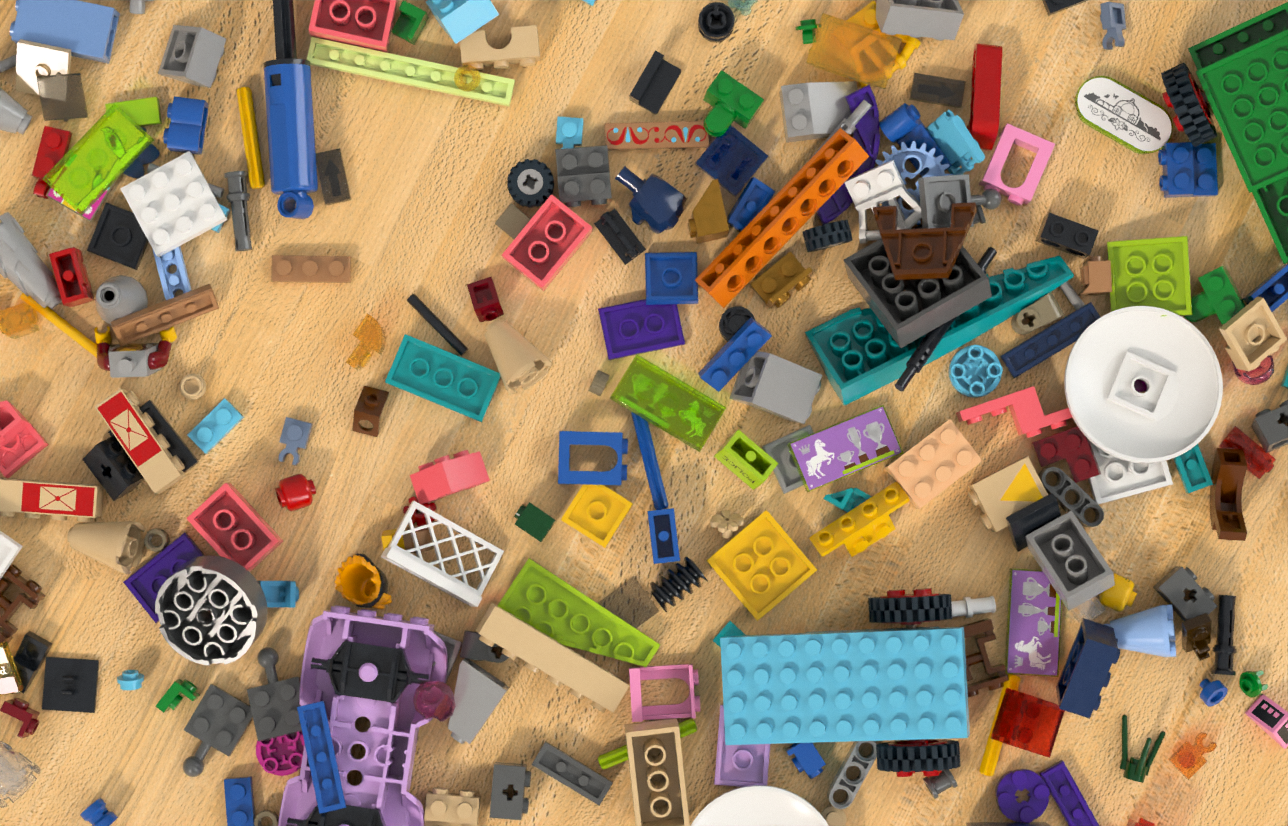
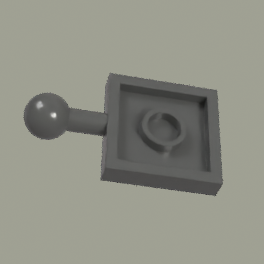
M969 174L918 178L923 229L951 227L952 203L976 202V206L982 205L986 209L993 210L1000 205L1002 200L1000 193L995 189H987L982 195H971Z
M270 647L260 650L257 656L258 663L265 668L268 684L247 689L259 742L302 731L297 707L301 706L299 704L300 677L278 681L275 665L278 662L279 656L277 651Z
M213 684L209 686L184 728V731L202 741L194 756L186 758L183 763V771L186 775L196 777L203 772V760L211 746L227 756L232 755L253 719L250 705Z

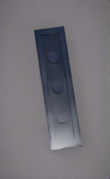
M1092 302L1000 357L1012 377L1016 378L1076 342L1086 328L1101 317Z

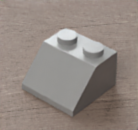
M173 25L158 74L191 85L211 88L217 75L216 70L220 58L224 54L226 38L202 27Z

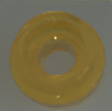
M471 65L461 66L454 76L457 87L466 92L475 90L481 80L479 71ZM465 74L472 75L473 79L470 83L463 82Z

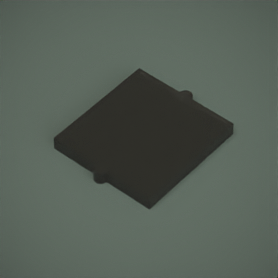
M57 72L56 75L37 76L44 121L64 120L67 122L69 119L88 117L81 73L61 74Z
M634 576L598 603L635 628L659 612L658 608L649 598V592L643 590Z

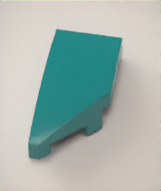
M849 488L825 495L823 499L848 513L872 496L858 488Z

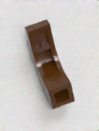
M1217 448L1211 473L1213 485H1210V519L1212 530L1217 531L1218 539L1229 541L1246 540L1247 530L1243 518L1241 500L1247 462L1242 449Z

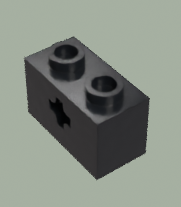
M114 435L96 444L82 459L113 501L132 492L144 479Z

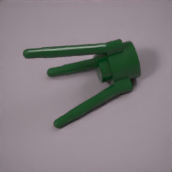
M1127 715L1122 716V760L1120 769L1125 770L1123 777L1143 783L1161 746L1165 732H1160L1148 758L1147 755L1152 739L1149 737L1145 742L1140 758L1131 757L1130 761H1128Z

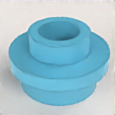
M125 670L122 672V675L117 677V683L120 684V689L122 690L139 689L144 681V675L138 673V670Z

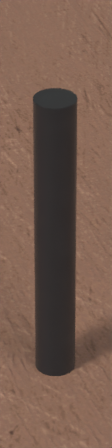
M412 294L407 299V302L461 356L468 351V348L415 294Z

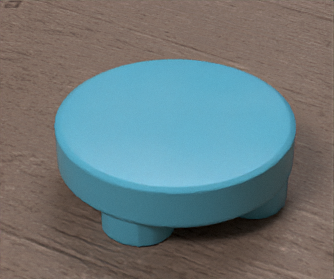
M971 345L959 350L951 359L948 369L952 386L960 394L972 398L982 397L991 393L999 384L1003 371L996 354L980 345Z

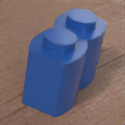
M174 96L173 103L168 104L167 117L171 118L169 128L164 130L163 142L167 144V148L170 151L182 153L190 151L192 154H202L209 107L205 100Z

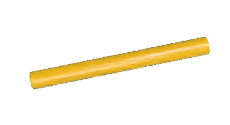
M22 293L20 298L97 358V344L49 307L43 308L30 296L27 297Z

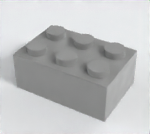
M1072 510L1026 535L1029 551L1068 611L1115 586L1113 571Z

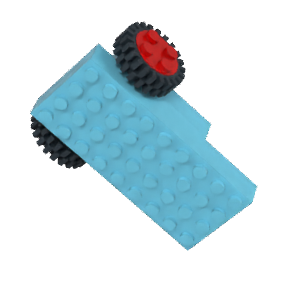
M932 588L913 590V594H905V589L889 590L887 591V596L868 598L869 622L900 623V625H906V628L811 631L795 634L721 637L725 745L901 740L876 745L878 770L896 772L897 777H910L915 772H923V776H939L942 770L960 767L959 742L944 739L968 738L970 736L964 627L940 628V626L917 627L916 625L922 624V622L952 619L951 594L932 593Z

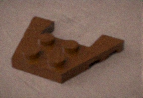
M976 202L952 203L951 227L897 230V206L873 207L874 217L895 280L949 278L977 212Z

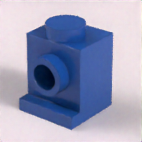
M794 743L785 749L789 756L792 754L796 756L791 760L800 773L805 771L808 777L812 779L823 772L821 767L826 764L813 743Z

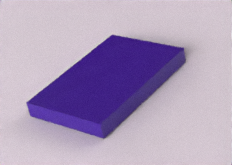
M646 299L598 309L609 360L685 345L677 304L646 305Z
M184 533L123 583L154 622L158 623L159 618L158 613H155V602L161 586L182 564L193 558L205 555L191 537Z

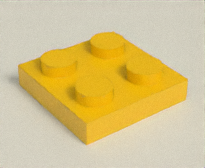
M583 484L561 520L605 548L633 503L605 485Z

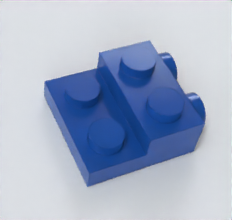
M1191 142L1166 143L1162 146V150L1158 152V162L1163 168V175L1159 179L1160 191H1164V198L1218 195L1216 143H1205L1196 147Z

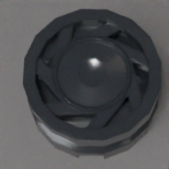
M720 2L709 3L703 7L698 20L699 32L703 38L717 43L726 40L731 35L735 18L730 7Z
M741 306L727 309L722 314L719 322L721 336L728 342L751 317L755 320L753 314Z

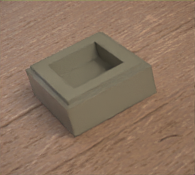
M511 203L495 224L514 240L531 219Z

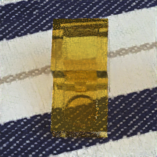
M368 313L352 334L360 340V343L346 361L347 364L356 370L360 366L364 368L372 358L370 354L372 349L381 355L385 348L386 337L384 329Z

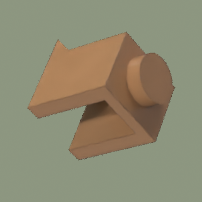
M1102 256L1087 257V262L1080 268L1081 286H1084V289L1078 296L1107 295L1108 292H1112L1111 260L1103 261Z

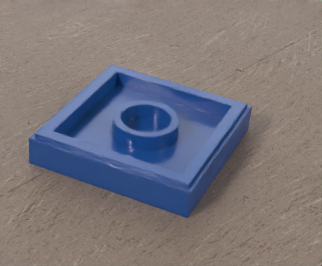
M697 252L645 253L646 305L698 304V283L695 281L698 277Z

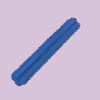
M632 411L631 415L654 507L656 510H662L668 507V501L648 421Z

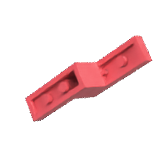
M1034 386L956 413L959 423L966 420L967 425L982 421L981 415L991 412L993 417L1007 412L1006 407L1009 406L1018 435L1026 433L1027 438L1041 434V428L1051 425L1052 430L1067 425L1066 420L1072 418L1069 408L1044 416Z

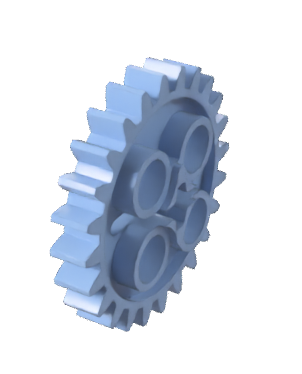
M915 141L912 142L911 148H907L905 142H902L901 150L899 151L892 145L893 154L889 155L883 151L885 160H875L878 165L894 160L905 185L907 184L905 181L907 177L913 179L926 167L929 168V172L923 177L953 175L945 174L944 170L950 165H941L940 162L944 156L940 155L935 158V148L926 152V143H923L921 148L917 149ZM912 157L920 162V167L915 173H910L905 168L907 159ZM917 181L915 183L917 189L913 190L910 188L907 191L920 202L919 183ZM900 196L897 202L905 219H907L914 212V209H906L902 204L903 198ZM888 201L881 203L882 206H890Z

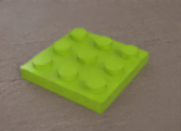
M1188 236L1107 242L1108 261L1111 260V312L1132 306H1150L1165 309L1179 316L1192 315Z

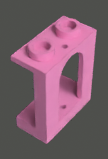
M1007 123L1002 129L999 142L979 185L984 186V191L987 189L997 190L1000 194L1007 196V200L1015 205H1027L1032 200L1055 144ZM1012 144L1037 153L1024 183L1017 188H1010L1004 185L1000 176Z
M692 664L629 667L632 722H643V720L696 718L695 712H700V696H694V685H699L698 669L693 670ZM679 678L684 680L689 686V696L683 703L642 706L640 680Z

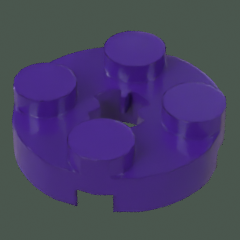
M1016 769L1007 772L996 785L995 796L999 810L1006 817L1016 822L1030 823L1034 819L1039 818L1046 810L1049 802L1050 791L1045 781L1037 773L1028 769ZM1025 788L1029 792L1027 793L1029 798L1027 801L1022 800L1019 803L1016 801L1018 796H1015L1017 790L1023 791Z

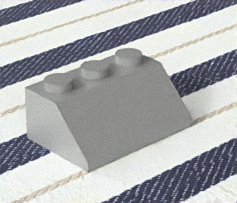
M876 0L877 23L881 32L888 35L901 34L909 35L913 38L928 37L939 41L945 39L955 40L964 16L958 0Z

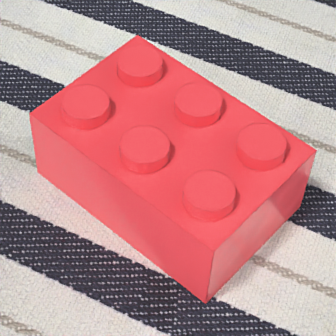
M315 0L309 25L310 36L387 53L398 1Z
M551 194L504 251L502 257L542 291H545L593 232L592 226Z
M231 483L223 484L186 518L221 557L235 561L249 572L283 542L280 536Z

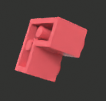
M468 450L453 454L454 459H450L449 455L435 459V465L433 462L418 466L419 472L410 475L419 504L422 505L439 500L451 494L489 482L490 479L480 451L469 454Z

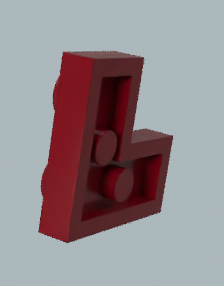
M1078 426L1032 442L1041 467L1066 459L1075 483L1101 474L1089 439Z

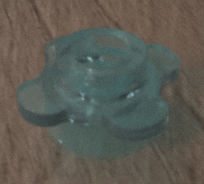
M728 0V5L730 8L740 10L742 15L747 16L751 13L753 4L757 3L758 0H746L744 3L741 0Z

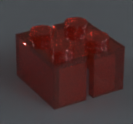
M1006 687L991 739L1050 758L1065 711L1059 709L1058 704Z

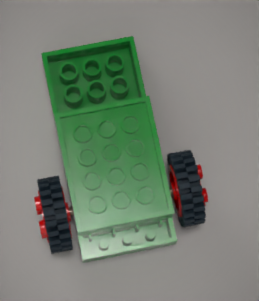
M1288 2L1188 48L1198 70L1196 74L1204 92L1199 88L1184 62L1161 73L1166 92L1162 93L1168 108L1173 107L1176 116L1173 117L1178 131H1185L1194 147L1217 137L1216 128L1208 109L1207 102L1210 103L1249 193L1252 192L1284 264L1288 263Z

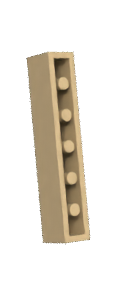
M491 603L476 628L478 634L481 635L479 640L491 647L494 644L499 645L503 648L501 653L513 660L517 657L526 661L524 666L535 673H538L539 670L548 674L546 679L559 687L562 683L570 687L568 692L582 700L585 696L591 699V705L603 713L606 709L614 713L630 686L624 680Z

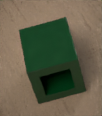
M530 502L527 506L522 504L514 516L518 519L515 525L540 542L543 541L556 522L554 518Z

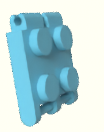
M951 110L944 112L936 121H933L926 127L953 165L947 169L950 174L963 175L965 171H971L975 163H981L985 159L979 143L972 137L964 121L958 115L955 116Z

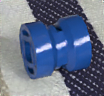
M102 798L96 800L80 814L84 821H89L92 826H110L118 818L114 812L107 810L106 803Z

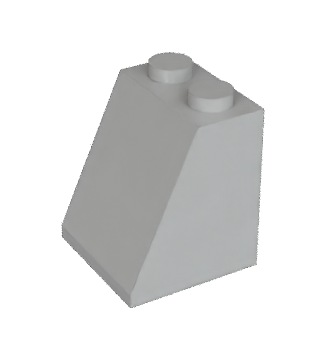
M757 351L739 370L730 399L792 422L805 424L806 419L809 418L812 412L811 405L814 397L820 390L822 374L771 353Z
M467 658L462 660L459 665L448 729L452 731L450 736L461 744L465 742L470 744L510 688Z

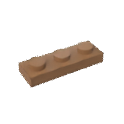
M272 255L271 281L289 283H351V257Z

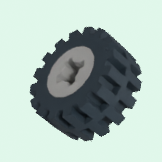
M525 159L523 162L516 163L517 165L512 167L507 178V186L511 197L523 207L533 208L541 206L553 194L554 178L546 164L535 159Z
M848 220L820 225L802 232L807 252L823 250L853 240Z

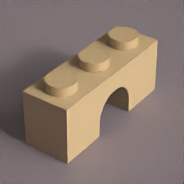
M537 25L511 27V41L502 49H494L488 45L485 30H476L460 41L463 68H468V70L481 71L484 69V66L505 69L510 67L509 64L516 63L527 67L541 61Z

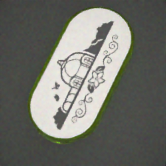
M1092 77L1080 86L1075 95L1074 101L1077 114L1083 123L1135 153L1149 154L1157 152L1171 139L1173 123L1166 109L1111 77Z

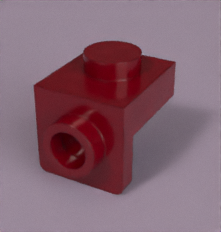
M14 698V700L4 701L0 711L23 722L17 736L26 738L29 734L33 735L40 722L37 720L40 712L29 708V703L25 700Z

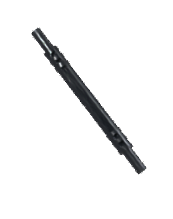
M988 247L977 263L985 274L987 267L997 254V251L992 247ZM956 317L925 335L907 361V368L895 384L896 389L904 391L915 373L921 371Z

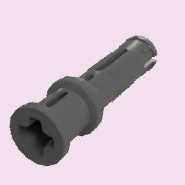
M247 171L224 173V177L228 181L229 194L226 197L228 202L231 203L235 251L252 250L247 201L250 198V193H247L246 187Z

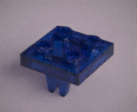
M730 125L722 136L716 137L696 161L695 165L713 180L718 179L719 184L736 197L767 160L768 155Z

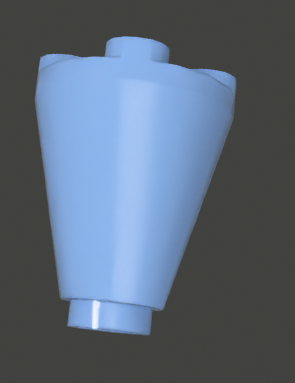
M1172 604L1156 606L1112 620L1110 624H1104L1114 628L1115 637L1118 639L1117 646L1120 649L1161 657H1176Z

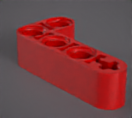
M976 43L972 64L970 120L967 129L979 143L980 149L992 150L997 138L1000 119L1002 46Z

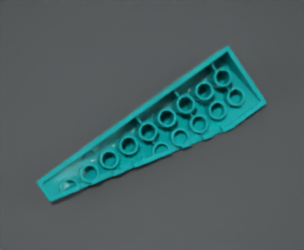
M1056 256L1029 263L1025 268L1017 270L1013 268L1003 270L1002 274L988 277L992 297L956 317L925 365L966 344L1030 306L1036 300L1044 297L1073 278V272L1061 256ZM860 307L851 309L805 332L832 388L844 406L899 379L907 368V361L925 337L923 335L900 348L871 308L861 310Z

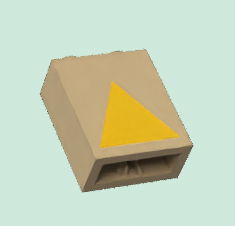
M1028 456L969 485L971 491L968 492L973 505H979L983 513L980 516L982 523L987 530L991 528L992 532H998L1007 527L1006 518L1011 514L1048 495Z

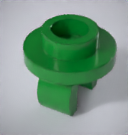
M816 19L800 21V26L795 28L796 30H803V44L816 43L815 29L822 27L821 24H816Z
M1246 671L1240 675V688L1247 696L1256 697L1260 695L1261 691L1268 688V684L1262 685L1259 676L1263 675L1264 672Z

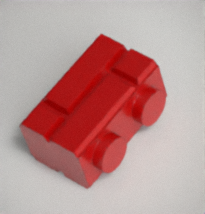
M71 247L49 254L63 305L74 307L94 301L86 266L83 264L84 259L81 250Z

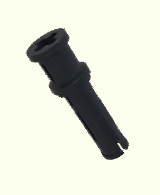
M1219 595L1217 644L1214 645L1212 650L1215 652V663L1211 674H1236V671L1233 670L1234 654L1237 653L1236 646H1233L1236 596Z

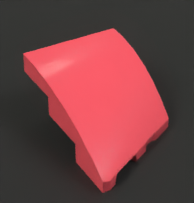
M6 400L0 402V472L4 477L10 478L49 444L32 424Z

